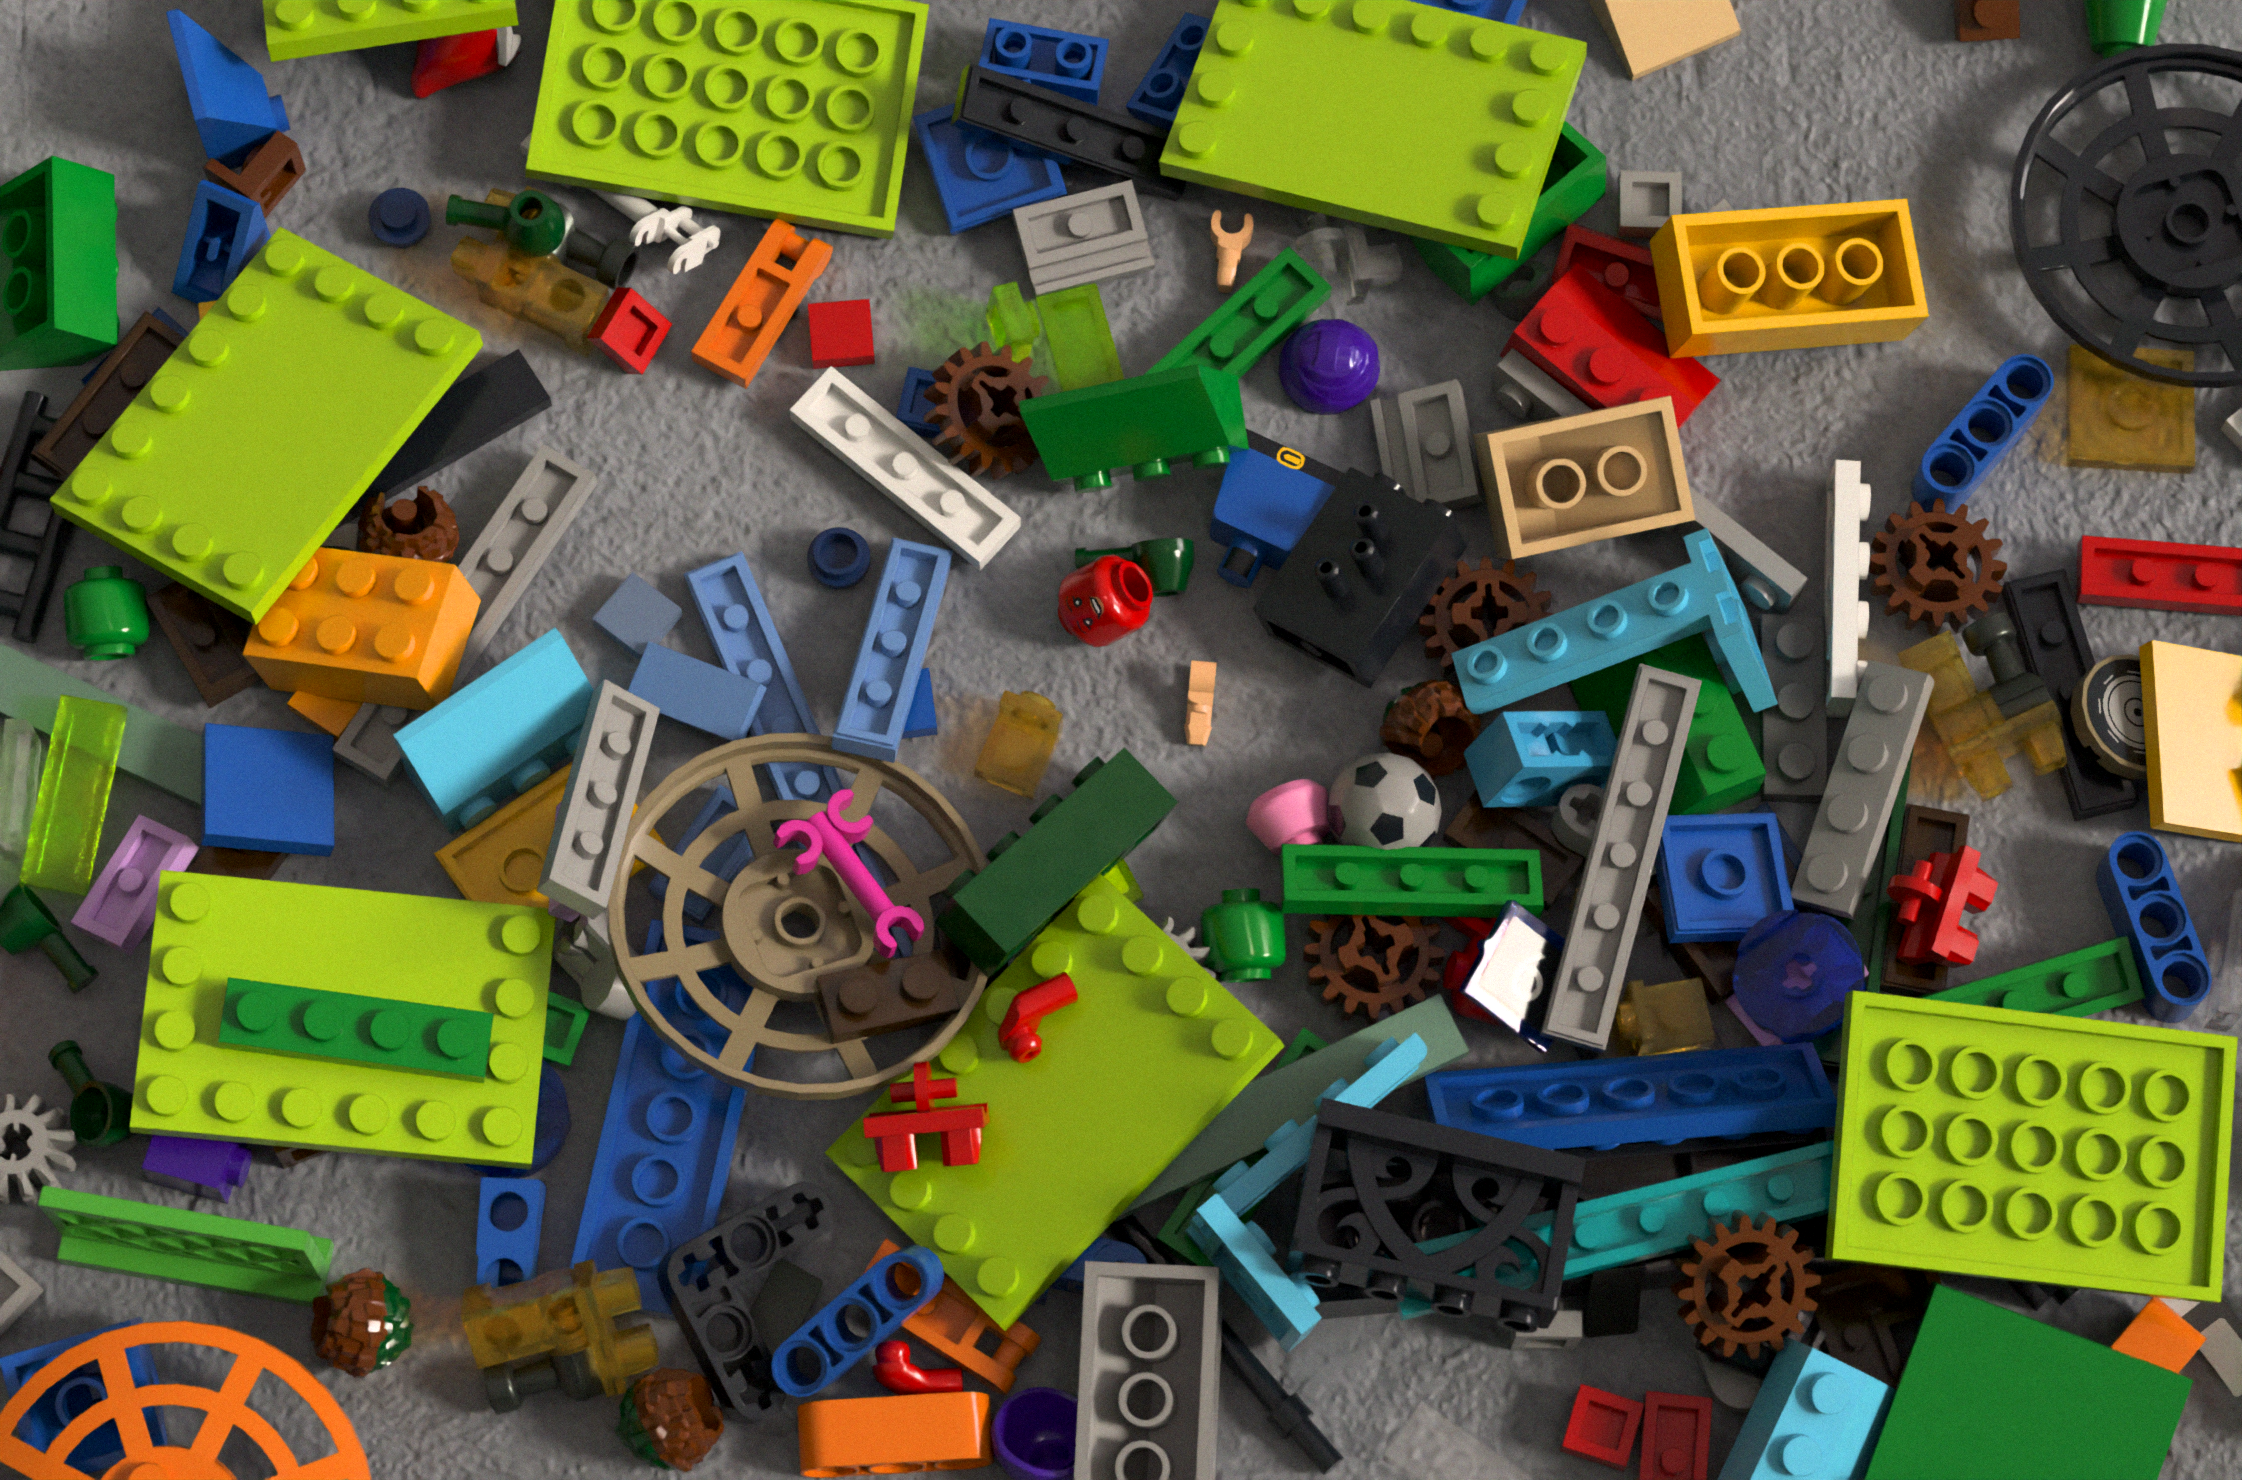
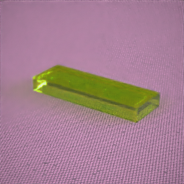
M61 694L19 882L31 887L87 897L128 708L123 705Z

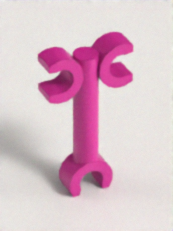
M843 789L833 794L828 801L825 811L814 814L807 821L797 819L782 824L775 834L773 844L777 849L791 841H798L806 846L807 852L795 858L792 870L796 875L806 874L813 870L822 852L876 924L872 936L874 947L880 955L888 959L894 955L897 948V943L890 935L888 929L892 927L903 928L909 937L916 942L923 935L925 930L924 922L918 912L910 907L894 906L849 844L858 843L866 838L874 820L870 815H867L857 822L845 821L839 812L851 805L854 793L851 789Z

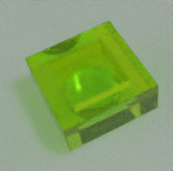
M1016 281L993 286L985 311L988 325L997 350L1005 344L1012 347V361L1019 363L1030 355L1034 339L1038 338L1040 334L1035 307L1031 301L1023 302Z

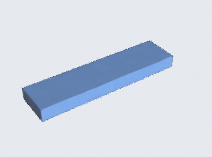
M891 538L833 732V750L895 763L952 566L953 550Z

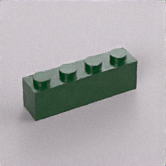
M1125 747L1107 763L1099 756L1094 758L1072 780L1071 784L1076 788L1075 791L1064 800L1057 793L1050 796L1028 819L1034 825L1022 837L1014 830L1010 831L987 853L985 857L991 863L977 875L971 868L966 869L942 893V896L948 903L934 923L988 979L1049 926L1100 874L1105 876L1153 834L1177 805L1178 801Z

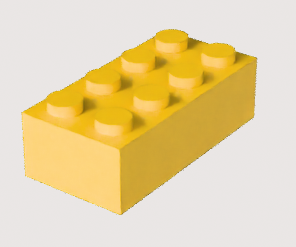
M1907 199L1671 215L1649 241L1670 358L1902 341L1929 317Z

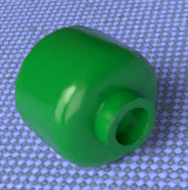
M98 566L84 569V580L69 585L64 591L63 603L67 643L72 648L83 651L84 660L114 661L134 657L135 647L144 644L149 637L147 591L145 586L132 578H124L123 569L119 566Z
M1258 888L1221 891L1222 903L1208 906L1202 911L1200 917L1202 946L1210 947V952L1204 965L1207 969L1220 973L1221 983L1271 980V970L1282 966L1286 961L1285 922L1282 908L1272 901H1261L1260 889Z

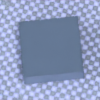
M632 572L593 616L592 621L598 630L638 660H641L648 641L659 644L683 615L682 609Z

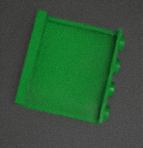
M1931 1281L1922 1305L1925 1307L1923 1316L1862 1480L2158 1479L2191 1389L2192 1379Z

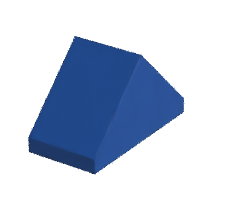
M205 179L198 183L171 293L196 304L217 301L271 238L260 203Z

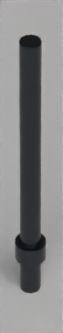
M1133 1214L1117 1222L1113 1221L1109 1225L1110 1229L1122 1242L1136 1247L1145 1256L1148 1264L1176 1265ZM1222 1318L1221 1357L1268 1410L1270 1414L1266 1420L1284 1440L1291 1437L1323 1475L1328 1474L1344 1458L1311 1421L1310 1418L1314 1414L1297 1393L1290 1396Z

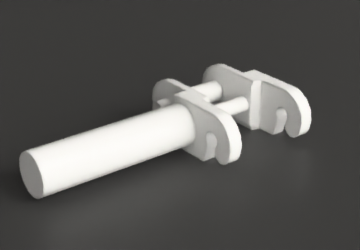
M588 188L636 223L629 235V242L631 244L639 246L643 242L647 245L653 241L660 243L671 238L680 245L673 252L667 264V269L673 274H677L680 269L687 272L702 264L704 254L715 249L719 244L720 229L714 225L706 229L691 220L692 209L686 205L670 212L665 208L659 210L642 197ZM684 230L691 236L687 239L680 232Z

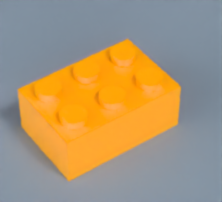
M319 547L258 624H253L242 655L272 690L294 693L300 691L316 696L429 711L449 697L481 600L455 564Z

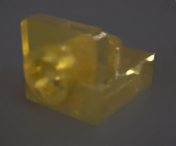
M1005 690L999 701L997 719L974 767V777L1033 800L1063 734V714L1055 710L1056 706L1052 701L1040 694L1022 691L1020 695Z
M1701 977L1644 987L1642 979L1628 982L1622 997L1623 1002L1617 1003L1615 1013L1622 1041L1632 1040L1635 1056L1668 1054L1713 1045L1715 1036Z

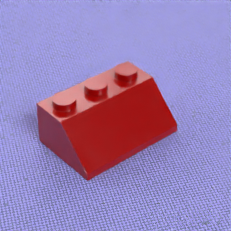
M1578 264L1572 267L1547 291L1513 331L1499 355L1504 358L1514 348L1592 410L1671 396L1678 432L1721 381L1693 357L1670 358L1666 335Z

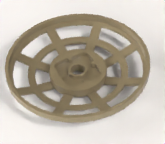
M769 733L734 740L699 754L671 772L643 800L631 818L606 908L608 942L617 974L637 1011L657 1036L687 1062L720 1081L756 1094L797 1101L836 1100L873 1092L912 1074L915 1062H929L935 1058L962 1030L984 991L988 977L972 961L966 980L951 977L960 1006L959 1012L948 1016L941 1026L919 1048L896 1064L880 1071L877 1070L862 1043L863 1040L870 1037L831 1044L828 1032L820 1034H792L764 1027L777 1000L794 1003L813 1002L826 1029L817 998L818 989L815 982L817 976L897 958L890 957L887 959L880 955L878 951L873 950L872 936L876 924L822 852L813 870L806 874L796 875L792 870L795 858L807 852V850H779L773 844L775 836L770 825L771 823L797 819L807 821L814 814L825 811L827 804L808 800H773L763 802L752 766L769 762H807L837 767L857 774L851 787L854 793L852 803L847 809L839 812L840 816L847 822H857L867 816L880 786L900 796L926 818L945 841L954 859L921 874L918 873L913 862L899 845L874 824H872L866 838L860 841V843L864 844L881 858L895 875L898 883L882 888L894 906L910 907L918 912L923 919L925 930L920 940L913 941L911 956L933 951L935 932L933 911L929 898L943 893L966 869L971 868L978 875L987 867L984 854L967 823L943 794L914 770L896 760L895 763L833 750L832 737L812 733ZM723 774L727 775L737 811L725 815L707 827L687 847L682 856L649 836L656 822L680 798L708 780ZM745 831L755 860L737 875L732 884L700 868L702 862L719 845L736 834ZM637 859L670 880L665 893L662 913L663 936L667 951L631 957L626 940L624 907L629 875ZM687 891L722 909L719 923L720 939L689 947L685 946L682 912ZM791 913L804 914L814 922L816 933L808 938H795L784 930L781 919ZM730 964L734 971L748 985L754 988L741 1015L735 1014L716 999L700 980L696 972ZM677 977L682 988L697 1007L720 1027L731 1032L718 1059L695 1047L665 1020L650 1001L642 985L643 982ZM755 1044L768 1049L792 1053H820L836 1050L852 1080L839 1083L798 1084L766 1079L742 1070Z

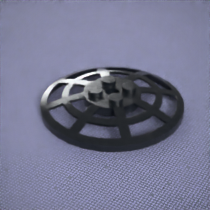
M2167 43L2132 49L2101 60L2070 79L2046 102L2030 125L2014 162L2008 193L2009 232L2018 265L2033 295L2054 323L2082 348L2111 366L2149 381L2184 388H2225L2242 385V318L2236 319L2224 293V290L2242 278V176L2232 169L2242 151V98L2232 117L2199 108L2167 107L2157 109L2148 74L2165 71L2199 72L2229 78L2242 83V52L2206 44ZM2124 81L2132 116L2122 119L2102 131L2085 147L2080 156H2077L2049 136L2056 124L2079 102L2106 86ZM2163 129H2195L2214 133L2221 136L2211 157L2186 153L2171 155ZM2139 137L2147 164L2136 171L2126 185L2095 167L2112 149L2130 138ZM2036 157L2067 178L2062 191L2059 209L2062 245L2030 248L2026 234L2025 198L2029 175ZM2083 189L2114 207L2112 236L2086 241L2080 240L2078 208ZM2179 214H2188L2195 217L2203 227V234L2198 237L2181 235L2174 228L2172 218ZM2120 259L2123 261L2128 270L2143 283L2131 307L2123 304L2105 288L2090 265ZM2072 269L2076 279L2091 299L2111 317L2121 322L2110 345L2091 334L2062 307L2044 283L2039 272ZM2165 294L2180 298H2199L2211 326L2182 327L2159 322L2152 318ZM2144 334L2155 339L2178 344L2208 345L2220 343L2234 371L2187 372L2153 365L2133 357V354Z

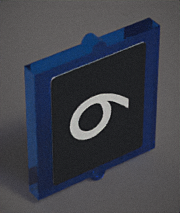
M1507 900L1487 938L1478 941L1477 948L1479 953L1458 991L1536 1051L1547 1053L1553 1039L1539 1035L1565 939L1515 900Z

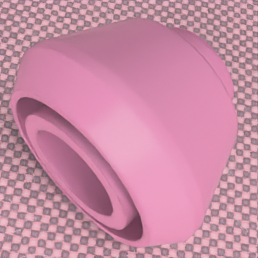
M1310 779L1294 780L1279 785L1265 792L1251 803L1246 818L1247 828L1275 855H1280L1282 844L1323 845L1322 838L1330 830L1327 815V789Z

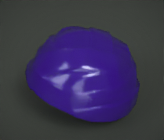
M1319 319L1300 327L1287 339L1279 355L1278 375L1284 392L1295 405L1305 411L1320 415H1336L1354 408L1371 393L1379 378L1380 361L1378 359L1377 345L1361 327L1342 319Z
M1031 1387L1015 1393L1003 1402L991 1424L990 1432L994 1456L1012 1479L1074 1480L1078 1398L1059 1389Z

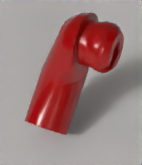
M1061 972L1019 992L1012 999L997 1032L1001 1049L1004 1051L1008 1050L1012 1061L1027 1063L1036 1058L1041 1053L1042 1039L1036 1032L1043 1017L1078 1001V994L1074 983L1066 972Z
M885 1341L876 1347L875 1358L877 1364L872 1366L875 1379L897 1396L963 1392L962 1367L920 1369L910 1363V1348L904 1341Z

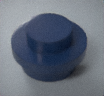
M393 188L376 197L370 206L368 220L371 231L377 240L387 246L404 249L416 245L424 238L431 225V213L426 200L416 191L408 188Z
M843 527L830 528L818 534L811 542L807 553L810 573L818 583L831 589H847L858 584L866 576L871 562L870 550L865 539L857 532Z

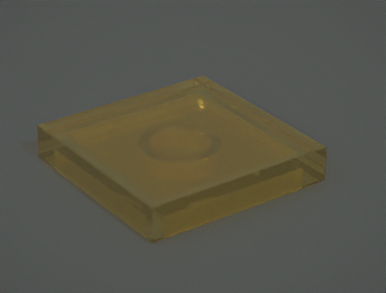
M2070 344L2066 352L2067 467L2191 474L2195 467L2194 388H2184L2143 379L2111 366L2082 348L2079 344ZM2136 348L2133 357L2153 365L2194 372V351Z

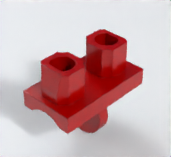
M1963 845L1959 846L1956 853H1930L1928 862L1924 860H1917L1915 862L1911 876L1894 875L1890 878L1887 894L1901 904L1897 921L1907 925L1896 958L1911 966L1933 961L1950 968L1970 965L1973 962L1979 940L1975 933L1958 924L1963 910L1971 914L1985 912L1993 901L1998 885L1995 879L1977 867L1981 856L1979 851Z
M928 1061L914 1063V1081L890 1083L891 1102L915 1101L916 1109L869 1113V1117L863 1118L865 1138L874 1137L875 1150L882 1172L917 1169L919 1167L916 1134L940 1132L943 1166L978 1164L981 1158L982 1128L990 1122L988 1102L934 1107V1099L957 1098L958 1086L956 1078L933 1080Z

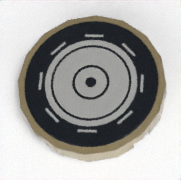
M2133 654L2111 655L2089 668L2073 688L2070 713L2075 733L2084 748L2090 745L2093 751L2101 757L2096 762L2107 771L2128 779H2146L2147 765L2140 657Z

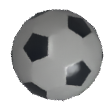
M1395 753L1366 755L1345 767L1332 784L1327 803L1329 826L1338 845L1370 846L1383 850L1405 847H1428L1438 832L1442 813L1439 793L1430 774L1412 759Z

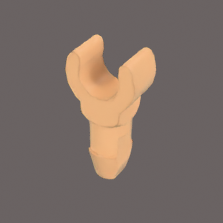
M1216 210L1210 222V239L1217 247L1216 262L1218 263L1216 283L1219 292L1231 293L1235 285L1236 268L1241 260V251L1248 246L1252 238L1253 217L1250 213L1245 214L1243 229L1240 232L1230 234L1221 228V211Z
M1191 660L1186 722L1184 724L1187 745L1206 746L1212 729L1211 717L1216 662Z

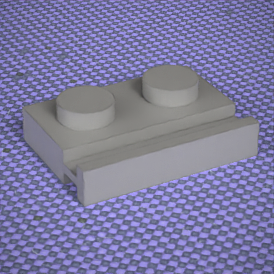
M1132 180L1013 209L1012 211L1013 223L1027 274L1029 273L1035 300L1151 271L1155 267Z
M1457 379L1398 393L1396 398L1380 401L1379 398L1370 400L1383 474L1396 481L1405 490L1407 496L1421 503L1426 498H1430L1443 504L1449 510L1483 502L1463 389Z

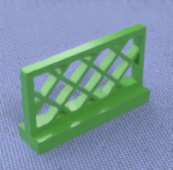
M44 1185L38 1206L62 1235L57 1259L64 1265L312 1307L313 1298L323 1296L334 1243L331 1239L311 1236L309 1231Z

